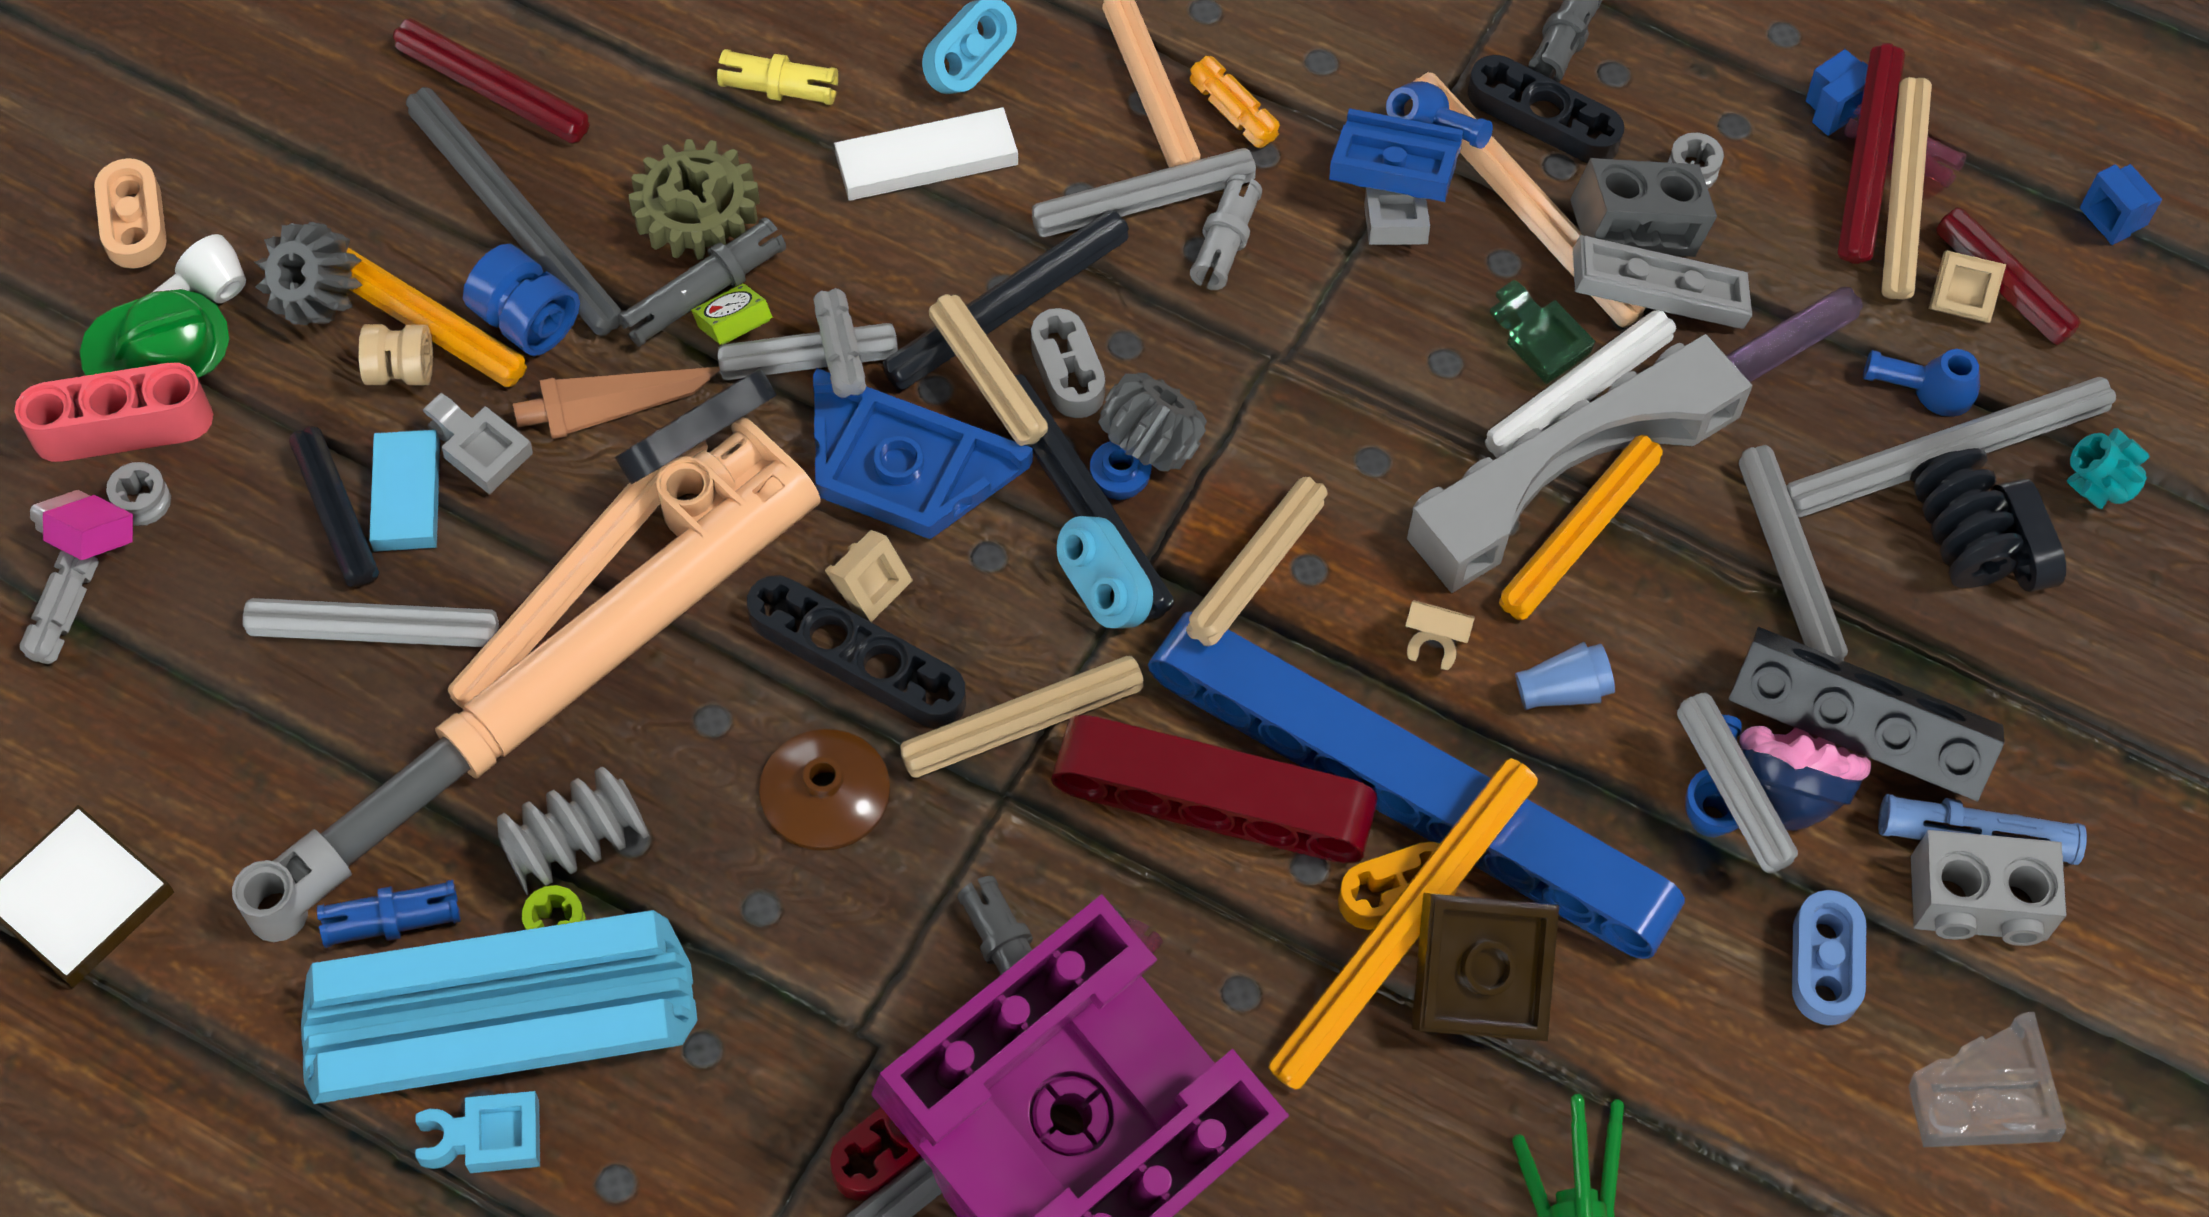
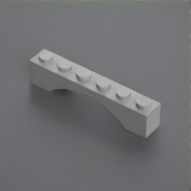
M1706 334L1686 346L1682 343H1677L1662 353L1653 366L1639 374L1631 371L1621 376L1612 384L1606 394L1596 400L1589 402L1585 399L1577 402L1563 414L1559 422L1544 431H1541L1539 428L1528 431L1516 441L1510 451L1497 459L1492 460L1490 457L1478 461L1468 469L1460 481L1445 490L1442 487H1436L1426 492L1413 506L1407 540L1448 590L1453 593L1501 564L1508 537L1522 511L1544 486L1564 471L1596 455L1626 448L1639 435H1646L1652 442L1658 444L1695 446L1740 418L1753 385Z

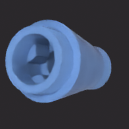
M1582 642L1528 670L1515 673L1518 691L1525 710L1540 706L1601 703L1602 696L1615 693L1611 666L1602 644L1587 647L1586 643Z

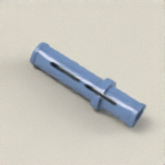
M1886 794L1879 811L1878 829L1879 834L1882 836L1892 835L1922 840L1928 830L2032 839L1992 832L2014 833L2039 837L2033 840L2062 842L2063 862H2068L2071 865H2079L2086 849L2087 832L2086 827L2082 824H2068L2016 814L1963 807L1961 800L1945 798L1939 804L1898 798L1894 795ZM1925 820H1929V821H1935V822L1948 823V824H1950V825H1956V826H1968V827H1971V828H1970V829H1966V828L1953 827V826H1949V825H1945V824H1939V823H1936V824H1934V823H1927V822H1924V821H1925Z

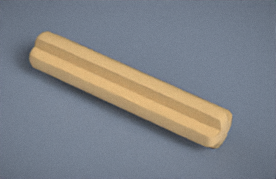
M948 294L939 297L937 302L929 308L931 320L1015 442L1020 446L1036 444L1047 433V422L961 298L957 295L950 296Z

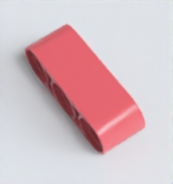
M164 363L39 383L21 393L16 401L14 410L19 424L36 453L41 458L51 462H65L189 442L198 439L208 431L214 415L196 373L189 366L181 363Z

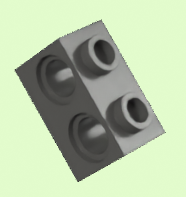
M1590 158L1570 198L1581 235L1673 256L1695 257L1717 218L1699 164Z

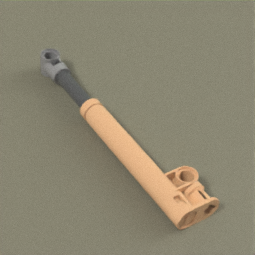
M741 417L732 423L731 429L733 434L712 451L707 452L703 450L693 458H675L665 464L659 471L656 480L664 521L677 538L462 707V712L459 714L454 713L437 726L435 731L439 740L325 831L320 834L317 830L312 829L273 861H258L245 867L235 878L232 886V897L252 932L262 940L270 942L284 941L296 935L305 925L308 910L352 875L348 868L350 865L465 773L474 778H479L497 763L496 759L498 757H505L818 506L821 500L818 490L806 472L760 428L745 417ZM685 494H698L697 497L691 500H678L679 497ZM284 894L277 905L270 909H258L261 901L269 895Z

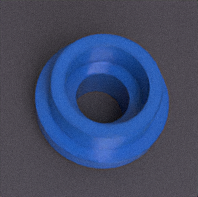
M1110 441L1101 445L1094 452L1090 461V474L1104 495L1112 499L1125 500L1134 497L1146 487L1151 477L1152 464L1143 465L1139 459L1132 455H1125L1123 448ZM1125 463L1131 467L1126 470H1116L1111 465Z

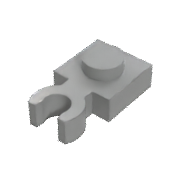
M1366 187L1364 208L1369 245L1428 244L1430 221L1426 198H1415L1410 195Z

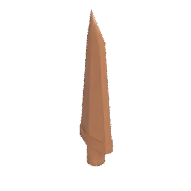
M709 367L539 380L543 398L513 403L517 427L548 422L552 439L567 437L568 433L694 395L720 371V368Z

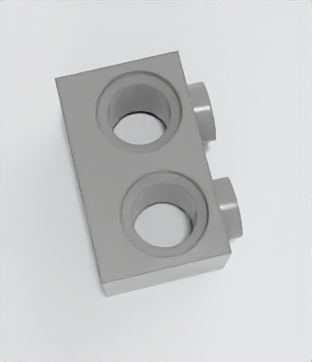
M1928 830L1911 855L1914 929L1935 931L1939 937L1945 939L1959 940L1967 939L1974 935L2002 937L2004 942L2011 945L2028 946L2047 941L2066 917L2062 842ZM1942 881H1950L1957 884L1963 889L1966 897L1952 894L1946 889ZM2010 887L2023 890L2030 897L2032 903L2019 900L2011 892Z

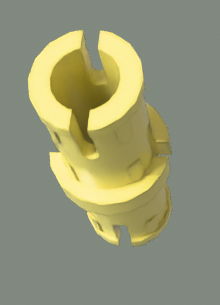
M724 49L721 53L720 64H724L726 67L742 69L740 73L718 69L717 81L721 87L729 86L767 92L769 99L779 101L782 100L783 95L822 102L825 105H832L835 100L837 91L813 84L814 82L838 86L837 68L789 62L788 56L774 54L772 59L732 52L728 49Z

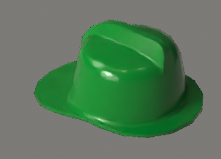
M183 289L151 292L139 299L114 307L94 320L84 333L80 348L82 370L87 376L164 363H181L189 366L199 379L212 372L225 357L229 343L227 321L217 305L202 294Z

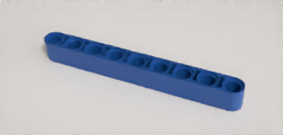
M1192 612L1183 613L1148 663L1149 671L1153 677L1165 688L1301 767L1349 778L1371 787L1378 797L1376 810L1432 842L1441 843L1491 779L1229 629L1212 646H1204L1198 639H1191L1186 631V627L1190 623L1189 616ZM1528 799L1524 801L1475 864L1476 868L1537 903L1559 905V916L1618 950L1640 959H1650L1655 955L1685 904L1684 895L1674 883Z

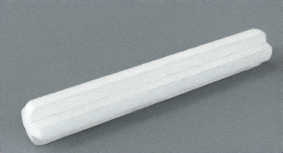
M1651 311L1488 430L1487 439L1485 440L1487 449L1498 458L1510 451L1516 441L1528 431L1535 428L1544 431L1559 422L1563 414L1577 402L1585 399L1588 401L1592 400L1621 376L1630 372L1672 341L1673 333L1676 330L1674 321L1669 319L1663 311Z

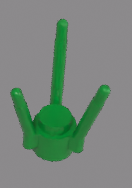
M1574 1094L1570 1100L1575 1188L1558 1191L1555 1194V1205L1551 1206L1525 1137L1521 1134L1513 1136L1512 1144L1537 1217H1615L1614 1206L1624 1103L1620 1099L1613 1100L1610 1105L1599 1199L1598 1191L1590 1187L1585 1101L1581 1094Z

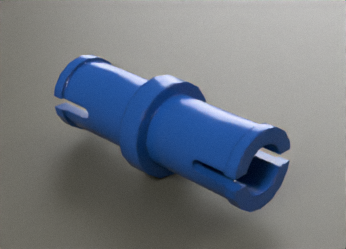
M454 880L399 892H393L392 886L378 889V896L326 906L325 904L317 905L318 920L322 923L319 929L324 948L385 935L387 941L401 939L402 931L449 922H461Z

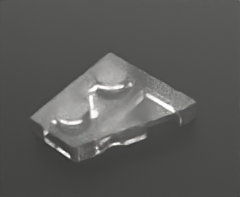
M2034 1012L2023 1013L2015 1017L2009 1028L1987 1040L1981 1036L1962 1046L1955 1057L1939 1059L1914 1073L1908 1086L1923 1147L2060 1142L2067 1129Z

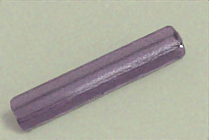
M1840 287L1727 354L1726 357L1749 382H1752L1857 319L1860 315V310L1863 308V302L1860 297L1855 295L1852 288Z

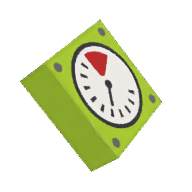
M744 283L691 309L698 328L722 345L767 323L773 318L766 300Z

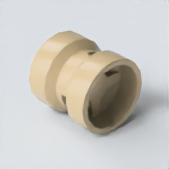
M383 324L363 325L359 336V368L364 385H386L391 379H402L407 385H429L433 367V347L428 325H406L401 331H390Z

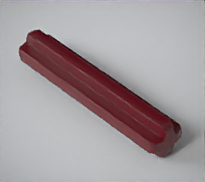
M1958 207L1942 218L1936 229L1937 234L1957 253L2006 264L1999 293L2048 340L2055 345H2060L2073 336L2081 323L2079 317L1963 208Z

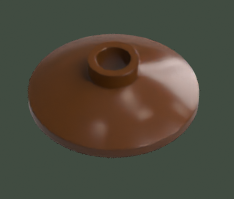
M818 729L804 732L789 739L771 755L761 775L759 795L762 810L768 823L781 837L802 848L826 851L852 845L867 836L878 825L888 806L890 781L883 759L864 739L842 730ZM822 773H830L835 776L834 781L827 786H817L811 780L814 776Z

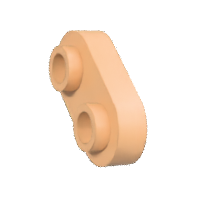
M126 158L111 162L98 173L94 184L100 240L109 258L115 264L124 268L144 267L153 263L161 256L167 242L160 186L150 166L141 160Z

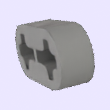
M1062 308L1048 309L1040 313L1033 321L1031 327V350L1052 404L1057 411L1072 418H1084L1096 413L1102 406L1105 398V375L1084 323L1078 315ZM1058 332L1062 339H1068L1066 353L1061 354L1056 341L1048 339L1049 334ZM1075 372L1079 384L1082 387H1088L1086 393L1078 394L1074 387H1068L1069 373Z

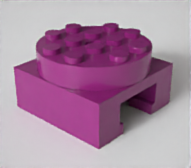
M1103 894L1098 896L879 1073L871 1094L872 1097L930 1166L945 1200L958 1217H1173L1289 1117L1288 1113L1233 1048L1215 1063L1141 975L1155 964L1157 958ZM1056 1105H1069L1075 1108L1083 1119V1132L1078 1135H1066L1056 1130L1050 1135L1049 1131L1054 1126L1050 1117L1051 1108Z

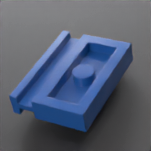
M1349 108L1346 124L1343 125L1331 160L1329 180L1349 183L1358 187H1369L1410 195L1415 198L1445 202L1456 167L1457 157L1461 151L1464 130Z

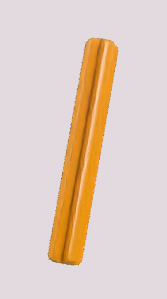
M348 248L347 253L355 254L356 257L362 260L351 270L352 277L356 278L363 285L349 290L405 325H428L432 342L504 387L515 386L519 378L524 376L527 366L524 364L525 359L523 355Z
M1646 435L1636 436L1502 591L1499 605L1505 612L1510 613L1517 620H1524L1530 616L1660 463L1663 450L1658 443L1652 442Z

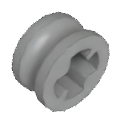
M1697 132L1680 136L1673 144L1668 163L1688 164L1685 162L1686 157L1696 158V162L1691 161L1690 164H1698L1701 160L1704 161L1705 166L1700 168L1706 186L1710 188L1716 182L1723 162L1724 154L1722 147L1717 140L1706 134Z
M132 462L121 466L112 473L107 482L106 493L109 501L132 513L134 526L148 525L156 522L165 515L170 507L171 494L168 486L164 482L160 471L151 464ZM142 486H148L150 494L141 493L137 497L136 502H130L127 497L128 494H138Z

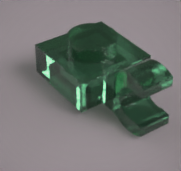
M1512 280L1496 292L1495 296L1500 302L1490 309L1491 315L1502 327L1511 330L1507 344L1546 385L1591 354L1595 340L1556 300L1541 309L1531 298L1528 291L1516 280Z

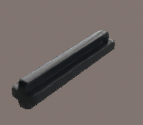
M308 426L304 430L294 431L289 438L290 446L346 584L352 588H359L365 583L374 582L378 578L379 570L321 429L315 426Z

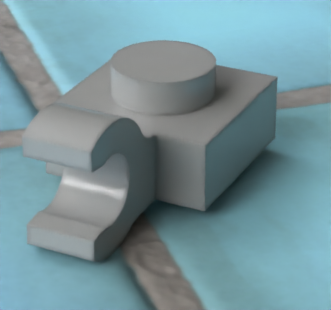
M440 393L423 409L424 413L433 419L428 424V428L436 430L439 439L446 442L442 446L444 458L488 494H491L533 454L531 441L486 406L471 418L450 398Z

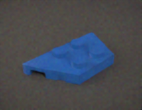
M817 368L813 374L815 404L814 438L816 446L815 482L819 496L824 500L927 539H932L1028 470L1033 462V448L1020 446L1015 441L867 386L864 392L858 396L838 397L833 392L830 379L831 374Z

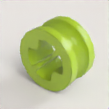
M558 885L545 886L534 891L525 901L522 909V922L526 930L545 927L543 921L539 920V918H550L553 908H563L566 919H570V921H559L557 925L586 921V916L577 895L570 889Z

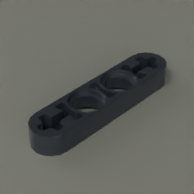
M781 575L767 576L758 580L750 588L747 595L749 621L753 629L763 638L923 726L933 729L940 728L958 721L963 716L966 708L965 681L961 673L949 664L791 578ZM782 599L787 600L789 614L776 610L771 616L766 615L764 606L766 602L771 605H777ZM795 618L802 621L798 632L796 631ZM834 624L840 626L847 633L846 640L834 649L820 648L811 639L814 632L824 625ZM878 654L893 655L901 663L899 671L894 676L886 679L872 677L867 673L865 666L873 656ZM914 670H917L918 685L911 682ZM942 686L948 688L949 702L944 699H938L933 706L926 703V691L924 689L936 693Z

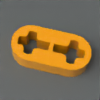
M1432 841L1419 843L1359 863L1350 868L1343 877L1338 898L1339 909L1345 920L1357 928L1365 930L1374 929L1407 887V882L1414 878L1421 865L1425 864L1440 843ZM1367 884L1368 889L1372 893L1393 888L1381 895L1379 906L1372 908L1366 899L1355 900L1360 885Z

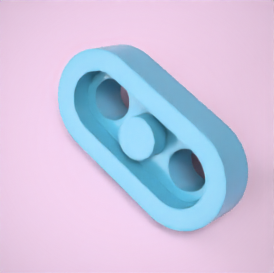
M974 0L967 3L927 45L923 54V72L932 88L943 94L964 92L972 89L1015 41L1017 25L1010 7L1002 0ZM978 21H980V23L983 26V36L980 35L978 32ZM945 58H946V59L948 60V62H949V66H950L949 73L947 72V70H946V68H945V63H944V59H945Z
M1078 516L1070 519L1059 533L1057 557L1062 569L1088 610L1099 624L1107 628H1133L1140 625L1147 618L1152 608L1153 590L1149 578L1118 530L1109 520L1102 517ZM1112 589L1115 595L1113 603L1110 600V593Z

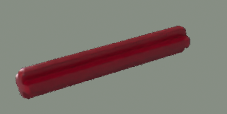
M404 19L400 27L395 29L393 39L399 51L565 141L578 143L583 135L588 132L590 123L588 122L586 112L413 19Z
M1882 43L1881 46L1873 47L1869 56L1837 250L1840 259L1849 261L1852 264L1870 261L1874 252L1898 104L1899 83L1902 79L1905 61L1903 48L1893 46L1892 43Z

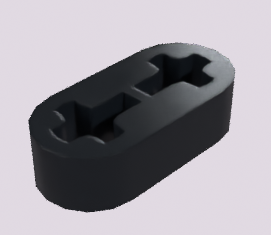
M2029 479L1995 484L1991 490L2003 492L2006 501L1997 512L2005 511L2011 513L2015 522L2012 528L2004 534H2019L2024 543L2023 547L2010 557L2016 561L2017 566L2014 568L2013 573L2020 587L2027 592L2060 586L2064 583L2066 577L2065 554L2036 486Z

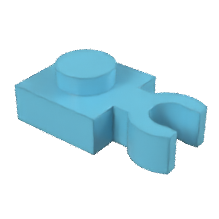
M535 1091L466 1097L465 1117L452 1118L450 1114L440 1109H427L416 1114V1124L420 1131L441 1130L444 1132L443 1139L437 1146L416 1149L415 1157L422 1167L430 1169L441 1168L450 1164L457 1155L465 1154V1165L470 1173L540 1167L539 1099Z

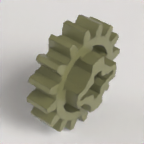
M686 139L684 151L677 153L671 146L666 144L662 146L664 159L658 161L654 158L646 157L643 160L646 174H633L631 178L634 192L629 194V202L638 233L640 235L649 233L651 247L655 250L663 247L667 242L670 243L672 257L679 258L685 248H693L697 260L704 259L705 247L714 246L719 242L726 245L725 239L728 237L736 239L745 232L744 223L756 224L757 222L756 205L760 204L758 184L754 182L752 166L750 163L739 165L738 151L735 149L725 152L722 156L719 155L716 141L710 140L704 150H696L693 140Z

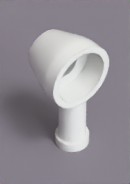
M214 234L197 241L189 247L176 264V274L153 292L183 289L191 292L195 291L216 303H224L235 297L243 289L246 278L233 247L222 235Z

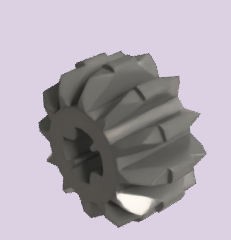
M309 222L304 225L295 223L282 225L281 237L273 236L272 238L264 239L270 255L268 258H262L254 262L262 270H265V278L255 288L264 294H270L267 309L272 310L275 314L285 315L286 320H290L293 324L308 325L309 323L327 324L335 321L336 310L345 311L346 309L353 308L347 292L349 289L353 290L363 285L356 278L352 277L351 270L362 260L356 257L355 254L347 253L350 239L346 238L343 234L332 232L331 228H327L325 224Z
M1125 373L1120 382L1114 384L1105 398L1106 403L1100 412L1101 417L1098 421L1102 430L1108 433L1110 442L1119 445L1125 450V455L1134 456L1143 465L1152 464L1159 471L1180 470L1187 459L1190 460L1201 445L1199 441L1206 431L1205 425L1207 423L1203 413L1197 410L1194 401L1187 399L1180 393V389L1172 388L1163 379L1155 380L1147 373Z

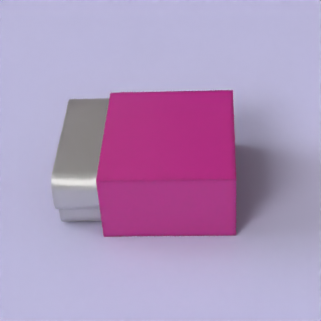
M75 490L34 504L30 509V519L35 522L36 530L43 533V541L80 560H85L133 542V514L96 495L90 496L80 490Z

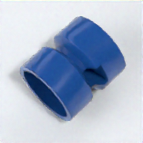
M512 244L499 245L486 253L469 273L463 290V300L470 310L489 325L496 328L499 327L502 335L525 353L532 356L544 354L554 348L569 332L579 313L580 299L578 294L553 274L547 271L543 272L539 263Z

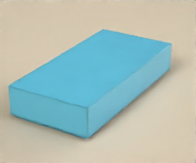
M436 430L374 433L369 539L373 551L437 548L440 439Z

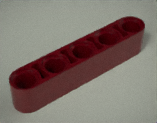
M1076 715L1069 719L1051 777L1052 784L1058 790L1079 799L1338 863H1356L1363 859L1378 800L1377 793L1371 787L1349 778L1090 715Z

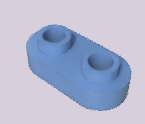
M1824 890L1809 896L1794 919L1792 995L1796 1006L1808 1019L1823 1025H1836L1851 1018L1865 997L1866 919L1861 907L1851 897L1838 891ZM1826 924L1835 931L1837 938L1829 939L1823 937L1818 932L1816 925ZM1826 986L1834 992L1836 1000H1823L1818 996L1815 987Z

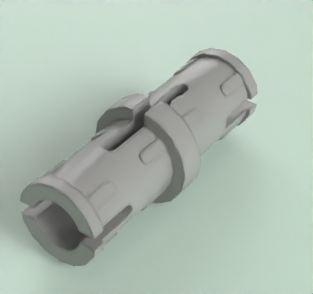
M1235 174L1227 179L1217 211L1207 217L1202 233L1205 240L1195 263L1191 266L1190 276L1196 284L1201 286L1209 267H1212L1214 271L1206 289L1219 290L1226 285L1237 251L1243 250L1249 239L1250 229L1248 223L1257 202L1262 196V187L1256 180L1251 178L1244 197L1239 196L1246 178L1245 175Z

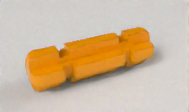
M1205 56L1200 62L1194 63L1190 69V82L1203 95L1210 93L1211 95L1208 100L1238 130L1245 128L1246 130L1243 132V135L1255 147L1264 148L1269 142H1273L1277 138L1280 127L1279 121L1265 108L1259 110L1258 108L1261 106V103L1231 74L1224 76L1223 74L1226 69L1213 56Z

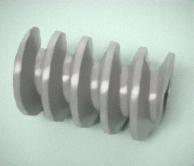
M602 766L595 770L596 791L594 792L582 780L577 778L570 783L572 799L570 803L558 792L552 790L546 794L547 814L545 815L528 801L521 806L522 826L517 825L505 813L497 817L499 840L526 895H528L527 874L531 872L545 886L553 883L551 863L557 861L570 874L576 872L575 851L579 849L585 852L594 862L601 860L600 839L604 837L618 850L626 848L624 828L627 826L632 827L643 839L649 837L642 816L622 779L617 780Z

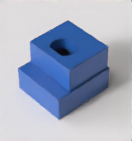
M1846 49L1814 69L1805 100L1815 109L1812 123L1827 136L1860 115L1868 65L1864 61H1859Z
M2115 164L2097 173L2079 208L2109 243L2114 245L2130 237L2133 232L2147 226L2160 205L2162 198L2131 164L2121 169Z

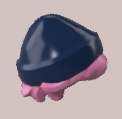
M1754 726L1744 730L1740 735L1739 742L1742 752L1786 830L1808 828L1825 820L1843 805L1851 804L1856 792L1860 788L1861 780L1870 773L1871 761L1867 757L1850 753L1844 747L1837 748L1835 743L1818 737L1814 739L1808 732L1796 727L1786 735H1774L1765 726Z

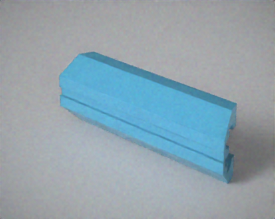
M654 910L312 963L306 975L301 1018L304 1085L313 1104L680 1046L683 1045L698 1021L696 1002L693 999L691 963L669 920Z

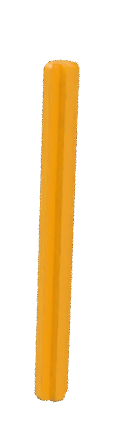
M1512 758L1504 761L1273 1056L1268 1068L1279 1081L1294 1090L1303 1087L1419 938L1423 893L1452 895L1535 789L1538 778L1525 764Z

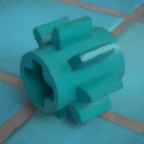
M2114 428L2109 436L2103 433L2088 435L2075 446L2071 453L2070 465L2076 473L2067 479V483L2098 509H2102L2107 501L2114 504L2128 502L2139 494L2147 479L2146 472L2140 464L2144 463L2150 455L2137 442L2129 439L2118 428Z

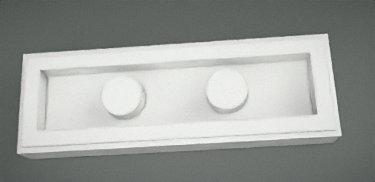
M1004 107L834 143L837 162L849 201L1018 165V150Z

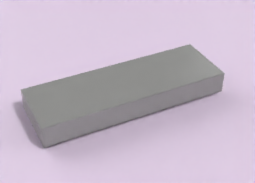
M1583 235L1579 236L1573 247L1575 292L1744 329L1752 317L1748 272Z

